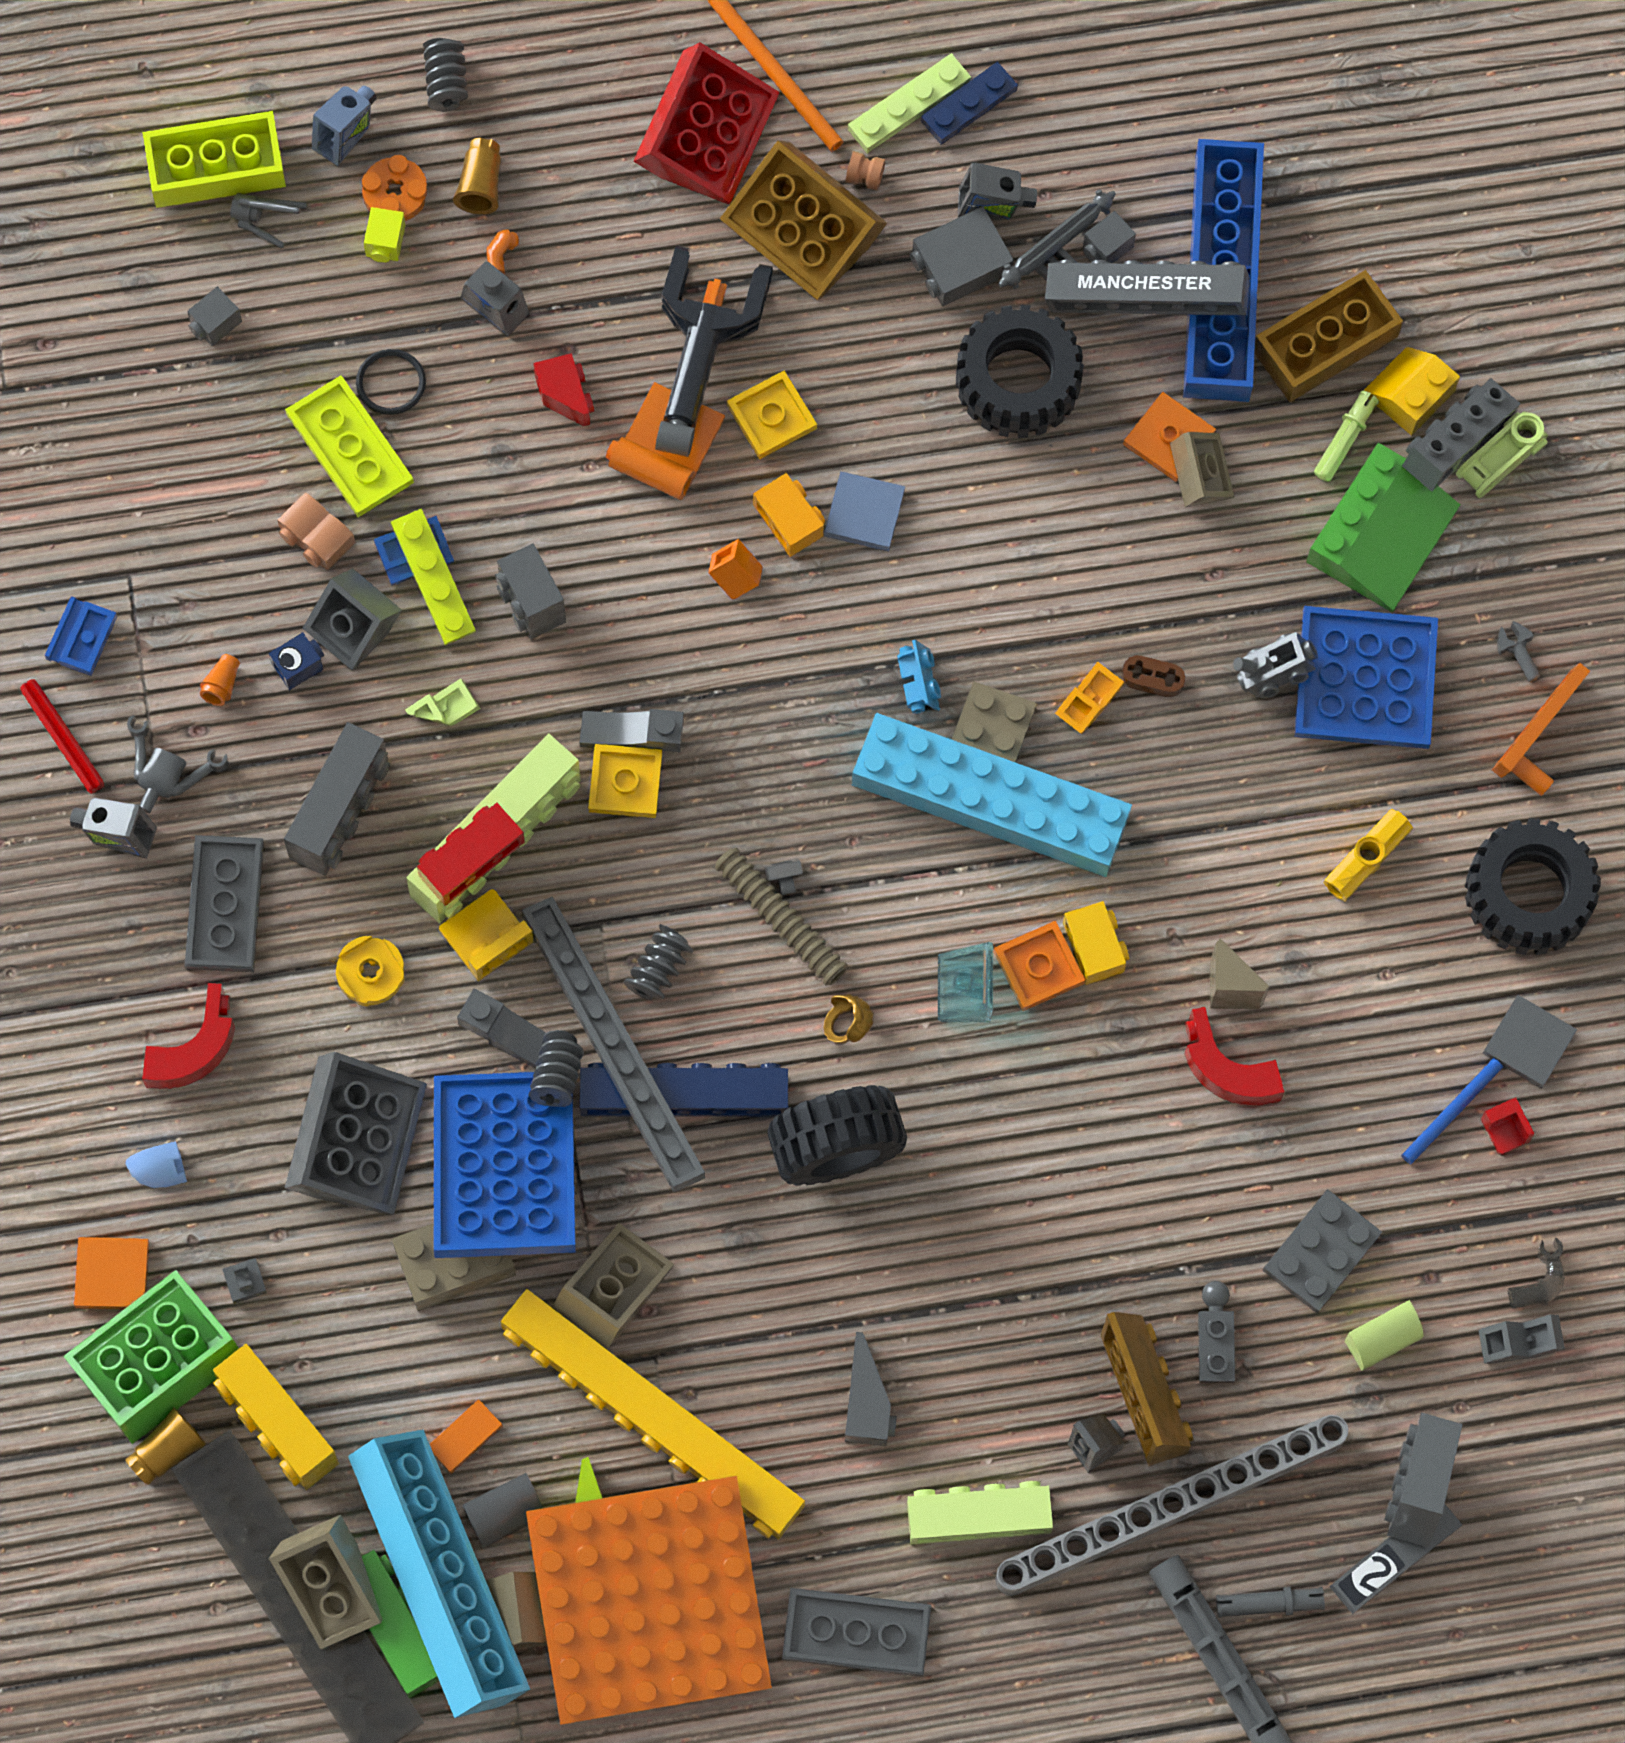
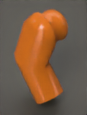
M508 229L501 230L487 246V262H490L503 274H505L503 255L507 249L513 250L518 246L519 237L517 233L510 232Z

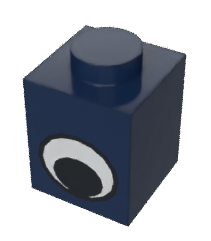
M303 632L269 653L272 666L289 691L324 670L321 658L324 657L322 649L315 639L309 641Z

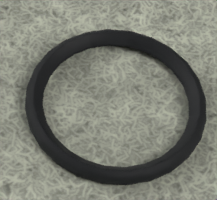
M386 349L372 354L362 363L356 376L357 393L363 403L373 411L387 415L400 414L410 410L422 398L426 387L425 372L419 361L409 353L398 349ZM398 356L406 359L415 367L419 376V387L415 396L408 403L400 407L385 408L373 403L367 397L363 388V376L369 365L379 358Z

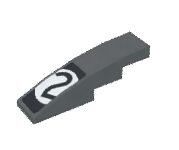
M1444 1504L1442 1516L1429 1547L1389 1537L1329 1587L1353 1614L1429 1554L1437 1545L1462 1526V1523Z

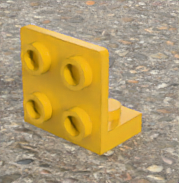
M494 889L486 892L439 926L441 934L478 982L534 942L530 927L524 920L521 923L517 920Z

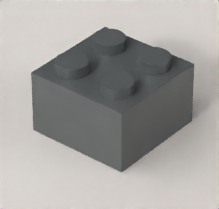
M534 543L497 560L499 573L495 574V578L499 585L496 587L504 604L510 602L514 612L511 615L519 632L525 630L531 640L566 623L564 599Z

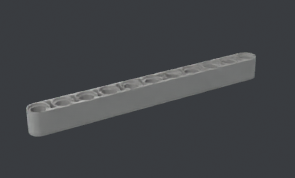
M1338 1415L1322 1417L1017 1554L1000 1564L996 1573V1585L1005 1595L1013 1596L1329 1455L1342 1447L1348 1436V1425ZM1326 1426L1335 1427L1339 1431L1340 1439L1337 1441L1325 1439L1322 1428ZM1295 1440L1303 1441L1308 1446V1453L1302 1456L1295 1454L1291 1450L1290 1443ZM1264 1454L1271 1455L1276 1460L1277 1467L1272 1470L1264 1469L1259 1464V1457ZM1239 1469L1243 1472L1245 1481L1241 1484H1233L1227 1478V1471ZM1199 1483H1207L1213 1489V1496L1206 1499L1199 1497L1195 1492V1486ZM1168 1497H1174L1179 1500L1182 1508L1176 1513L1168 1512L1163 1506V1500ZM1138 1511L1144 1512L1149 1517L1150 1524L1146 1527H1137L1131 1521V1515ZM1103 1526H1111L1117 1531L1118 1538L1111 1542L1105 1541L1100 1537L1099 1529ZM1078 1540L1085 1545L1086 1552L1081 1556H1073L1067 1550V1543ZM1042 1554L1048 1555L1052 1558L1054 1566L1047 1571L1040 1570L1035 1565L1034 1559ZM1008 1569H1015L1021 1574L1022 1580L1017 1585H1009L1003 1580V1572Z

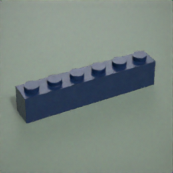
M590 1063L588 1068H580L581 1116L632 1117L603 1063ZM660 1063L657 1064V1068H648L674 1117H776L788 1109V1068H781V1065L777 1063L761 1064L760 1068H747V1065L743 1063H730L726 1065V1068H712V1065L708 1063H695L691 1065V1068H677V1064Z

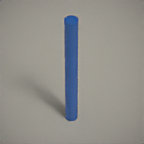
M1493 1058L1407 1148L1401 1157L1411 1165L1503 1068L1502 1064Z

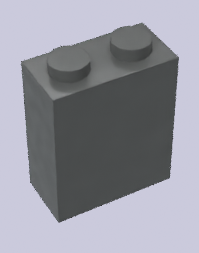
M983 206L913 239L912 253H910L911 261L916 270H922L927 278L925 284L931 297H937L942 306L1000 280L1005 269L1004 265L1010 264L1013 266L1014 259Z

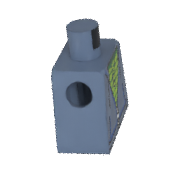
M343 86L313 115L312 149L339 166L370 126L371 105L377 100L375 92L367 86H362L357 92L348 86Z

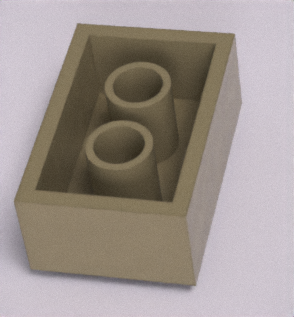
M434 1223L392 1238L395 1252L418 1312L516 1276L515 1267L510 1255L434 1258Z

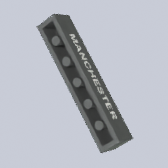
M1065 259L1059 261V263H1049L1045 301L1051 313L1247 315L1250 277L1245 265L1232 261L1224 262L1222 265H1208L1202 261H1193L1189 264H1175L1171 261L1143 264L1135 260L1125 261L1124 264H1115L1105 260L1078 263L1074 260Z

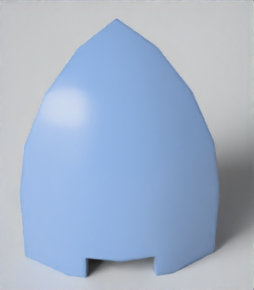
M176 1141L142 1150L126 1160L125 1164L131 1176L140 1184L152 1188H163L187 1182L180 1150Z

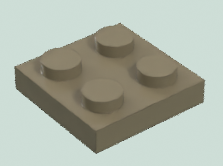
M973 681L951 740L1016 763L1037 703Z

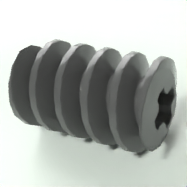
M446 38L427 40L423 43V48L425 49L424 60L426 61V83L428 84V107L441 112L452 111L460 106L461 101L468 98V91L463 89L467 86V79L462 77L466 74V67L462 65L465 62V55L461 53L464 50V44L460 41Z
M662 924L659 925L662 933L655 932L652 936L655 944H647L644 948L648 956L640 955L637 960L641 967H633L630 973L634 979L626 978L623 982L632 992L650 1001L653 997L665 998V995L659 989L660 986L672 987V983L666 976L669 974L678 977L680 973L673 965L675 963L681 965L687 963L681 956V952L690 954L694 952L683 936Z
M563 1030L549 1031L544 1034L542 1039V1046L539 1050L540 1056L536 1062L537 1067L533 1074L534 1079L531 1082V1090L528 1096L532 1101L543 1106L566 1107L571 1104L573 1099L571 1094L575 1090L574 1082L578 1079L577 1071L581 1067L580 1060L584 1055V1051L577 1044V1039L571 1033Z

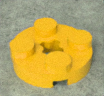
M372 936L356 938L349 942L339 954L336 967L338 985L349 999L361 1006L384 1003L391 999L404 983L403 958L397 947L388 940L372 938ZM369 963L371 966L378 965L380 969L376 971L377 976L374 978L369 976L363 977L361 975L365 971L363 965Z

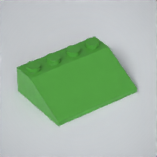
M1378 442L1311 546L1306 562L1393 613L1461 504L1439 486L1431 492L1402 467L1406 458Z
M175 1270L63 1357L131 1444H133L161 1423L174 1407L179 1409L217 1378L213 1369L239 1348L229 1333Z

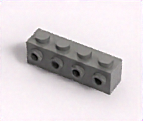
M1492 378L1481 387L1478 384L1472 387L1466 394L1465 401L1462 404L1458 401L1455 402L1446 412V418L1443 421L1436 419L1426 430V436L1423 439L1417 436L1406 448L1405 451L1409 455L1402 467L1431 492L1502 430L1504 423L1519 408L1521 403Z

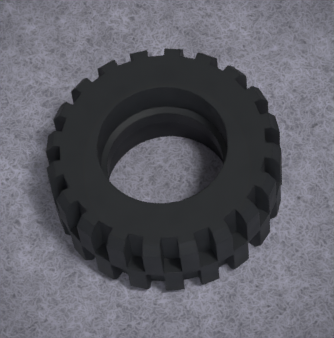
M1011 305L1001 307V313L997 315L994 311L986 313L983 316V323L975 321L969 328V335H964L960 344V352L958 353L956 388L959 389L958 397L961 404L964 406L968 405L967 413L973 420L982 419L981 427L988 431H991L993 427L999 429V435L1008 437L1009 432L1018 433V438H1028V433L1035 431L1038 436L1047 433L1049 424L1056 428L1063 422L1064 415H1070L1074 409L1075 400L1078 399L1080 394L1084 364H1082L1083 353L1081 346L1076 345V335L1070 329L1065 332V322L1062 319L1055 317L1052 320L1049 318V311L1042 308L1038 312L1030 311L1031 305H1021L1020 310H1012ZM1024 350L1040 357L1049 367L1051 376L1050 380L1038 390L1029 393H1014L1001 388L993 381L988 373V366L995 357L1004 352Z
M1529 818L1526 825H1522L1520 820L1509 822L1507 829L1499 827L1492 832L1489 839L1483 841L1470 865L1465 883V888L1468 889L1465 896L1466 905L1473 909L1470 916L1475 925L1481 923L1484 926L1481 933L1488 940L1492 936L1499 939L1497 946L1505 950L1508 945L1517 947L1516 954L1526 955L1529 949L1534 950L1535 955L1546 954L1549 948L1557 951L1565 947L1567 941H1573L1580 935L1597 906L1599 899L1597 893L1601 887V877L1596 875L1598 869L1596 858L1588 857L1587 854L1590 848L1585 841L1578 844L1574 840L1575 832L1569 828L1565 833L1558 830L1559 823L1549 820L1547 826L1540 825L1539 818ZM1521 861H1533L1547 866L1557 875L1564 891L1562 902L1556 909L1544 913H1532L1518 908L1507 898L1503 891L1501 878L1505 869L1511 864Z
M875 1085L837 1090L834 1093L823 1094L815 1099L801 1102L795 1107L788 1108L783 1114H778L774 1117L767 1131L780 1177L788 1184H794L795 1186L826 1183L865 1172L867 1169L877 1167L883 1164V1162L896 1157V1154H900L904 1150L907 1142V1134L894 1094L884 1086L877 1087Z

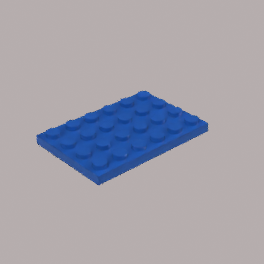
M534 1072L434 1076V1258L576 1253L573 1099L571 1104L566 1107L543 1106L532 1101L528 1094L531 1090L530 1085L534 1079Z

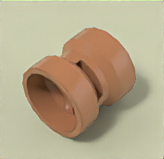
M853 151L845 182L853 185L863 184L864 182L868 189L878 191L886 160L878 157L869 160L863 153Z

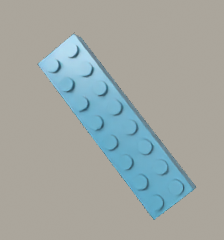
M879 713L875 714L852 773V786L1104 877L1108 875L1132 804Z
M424 1430L374 1438L348 1456L454 1718L504 1706L531 1690Z

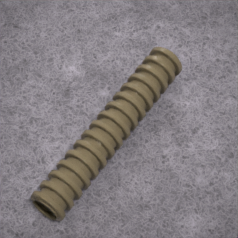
M731 848L717 860L715 870L718 872L722 871L724 879H730L729 884L732 887H737L736 892L744 894L743 899L746 902H751L752 909L759 910L758 915L760 917H766V924H772V930L780 932L779 937L782 940H787L786 945L788 947L795 948L794 953L796 955L801 954V961L803 963L808 962L810 970H816L815 975L818 978H823L825 986L836 982L845 973L848 964L839 961L840 956L832 953L833 948L831 946H825L826 941L824 939H818L819 934L816 931H811L809 923H803L804 918L796 915L797 910L795 908H789L790 903L788 901H782L783 896L780 893H775L773 885H767L768 880L760 877L761 872L759 870H753L754 865L752 863H746L747 858L744 855H739L740 850L738 848Z

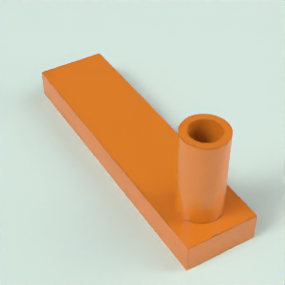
M1579 663L1569 671L1492 768L1494 773L1503 778L1512 772L1540 796L1549 789L1554 780L1527 759L1524 754L1589 674V669Z

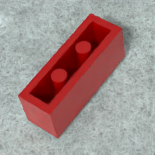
M498 802L490 808L488 806L481 808L473 816V822L464 829L459 827L447 836L446 843L437 851L433 848L420 858V864L417 866L418 875L444 906H447L525 843L524 832Z

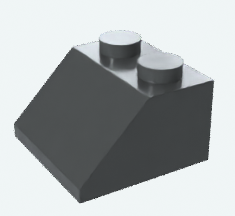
M352 568L330 579L303 629L353 670L388 635L402 609Z

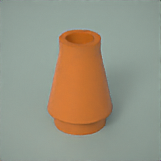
M229 654L221 656L219 662L200 684V696L203 700L215 706H223L226 701L231 699L237 670L240 665V661Z

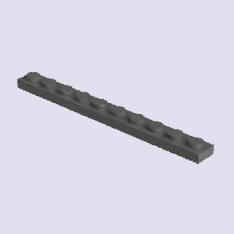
M553 896L522 909L524 921L532 930L535 941L672 1191L677 1192L705 1179V1171Z

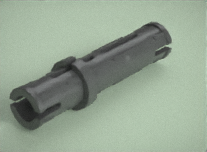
M1283 1587V1591L1216 1595L1218 1618L1227 1616L1285 1612V1615L1288 1616L1293 1615V1611L1325 1610L1323 1587L1299 1590Z

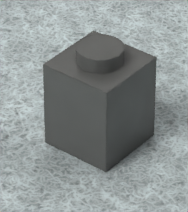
M1114 210L1085 233L1083 252L1091 262L1094 260H1105L1114 263L1134 247L1136 233Z
M218 286L187 311L190 320L188 327L200 341L205 338L211 346L215 345L242 322L239 308Z

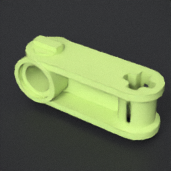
M1525 411L1515 413L1504 423L1502 430L1458 469L1456 476L1459 479L1464 478L1476 490L1475 495L1478 498L1485 496L1531 454L1534 456L1547 445L1548 441L1546 438L1548 434L1544 431V425L1540 417ZM1527 429L1532 432L1533 437L1523 438L1519 435L1518 431Z

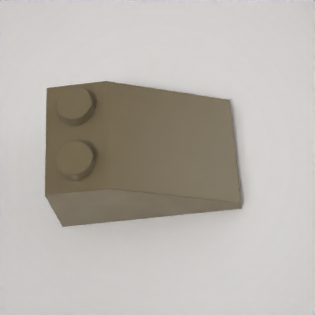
M618 1223L563 1286L552 1308L608 1350L664 1280L674 1264Z
M341 1515L281 1541L270 1556L269 1560L320 1649L369 1629L383 1621L359 1547Z

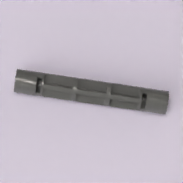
M1173 1556L1152 1569L1149 1575L1174 1613L1251 1743H1293L1180 1556Z

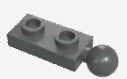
M1211 1281L1202 1290V1299L1209 1307V1311L1198 1312L1199 1382L1201 1383L1235 1382L1234 1311H1223V1306L1229 1301L1230 1292L1228 1287L1220 1281Z

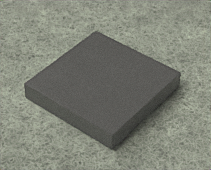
M1517 995L1482 1054L1490 1059L1495 1058L1502 1066L1542 1089L1577 1029Z

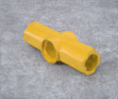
M1391 808L1366 836L1358 840L1355 848L1323 881L1329 892L1337 899L1346 902L1361 884L1379 869L1382 862L1413 830V826L1408 819L1399 811ZM1365 849L1371 850L1376 854L1377 859L1372 861L1365 860L1361 856L1360 851Z

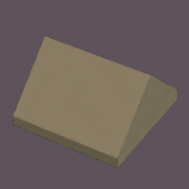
M1187 432L1170 443L1185 508L1234 498L1219 433Z
M1220 938L1215 943L1210 960V1008L1259 1009L1264 1004L1270 986Z
M510 1572L486 1580L514 1650L546 1646L547 1640L536 1572Z

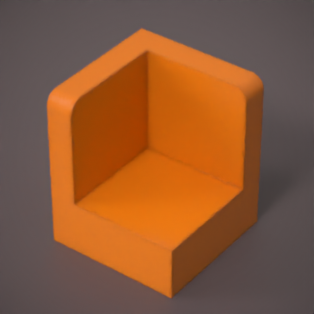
M737 539L712 554L708 573L726 594L734 600L759 586L763 567L746 546Z

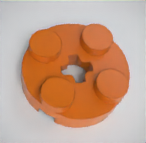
M394 155L391 158L382 159L373 164L362 178L364 203L369 211L371 207L404 212V218L407 221L415 217L425 205L427 196L426 177L421 168L414 162L407 160L405 156ZM389 185H402L400 188L401 194L397 196L394 192L386 193L389 190Z

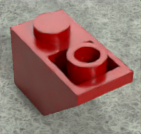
M572 353L533 363L534 376L543 405L582 426L590 425L589 413L595 412L590 393H583L581 383L586 382L581 363L575 364Z

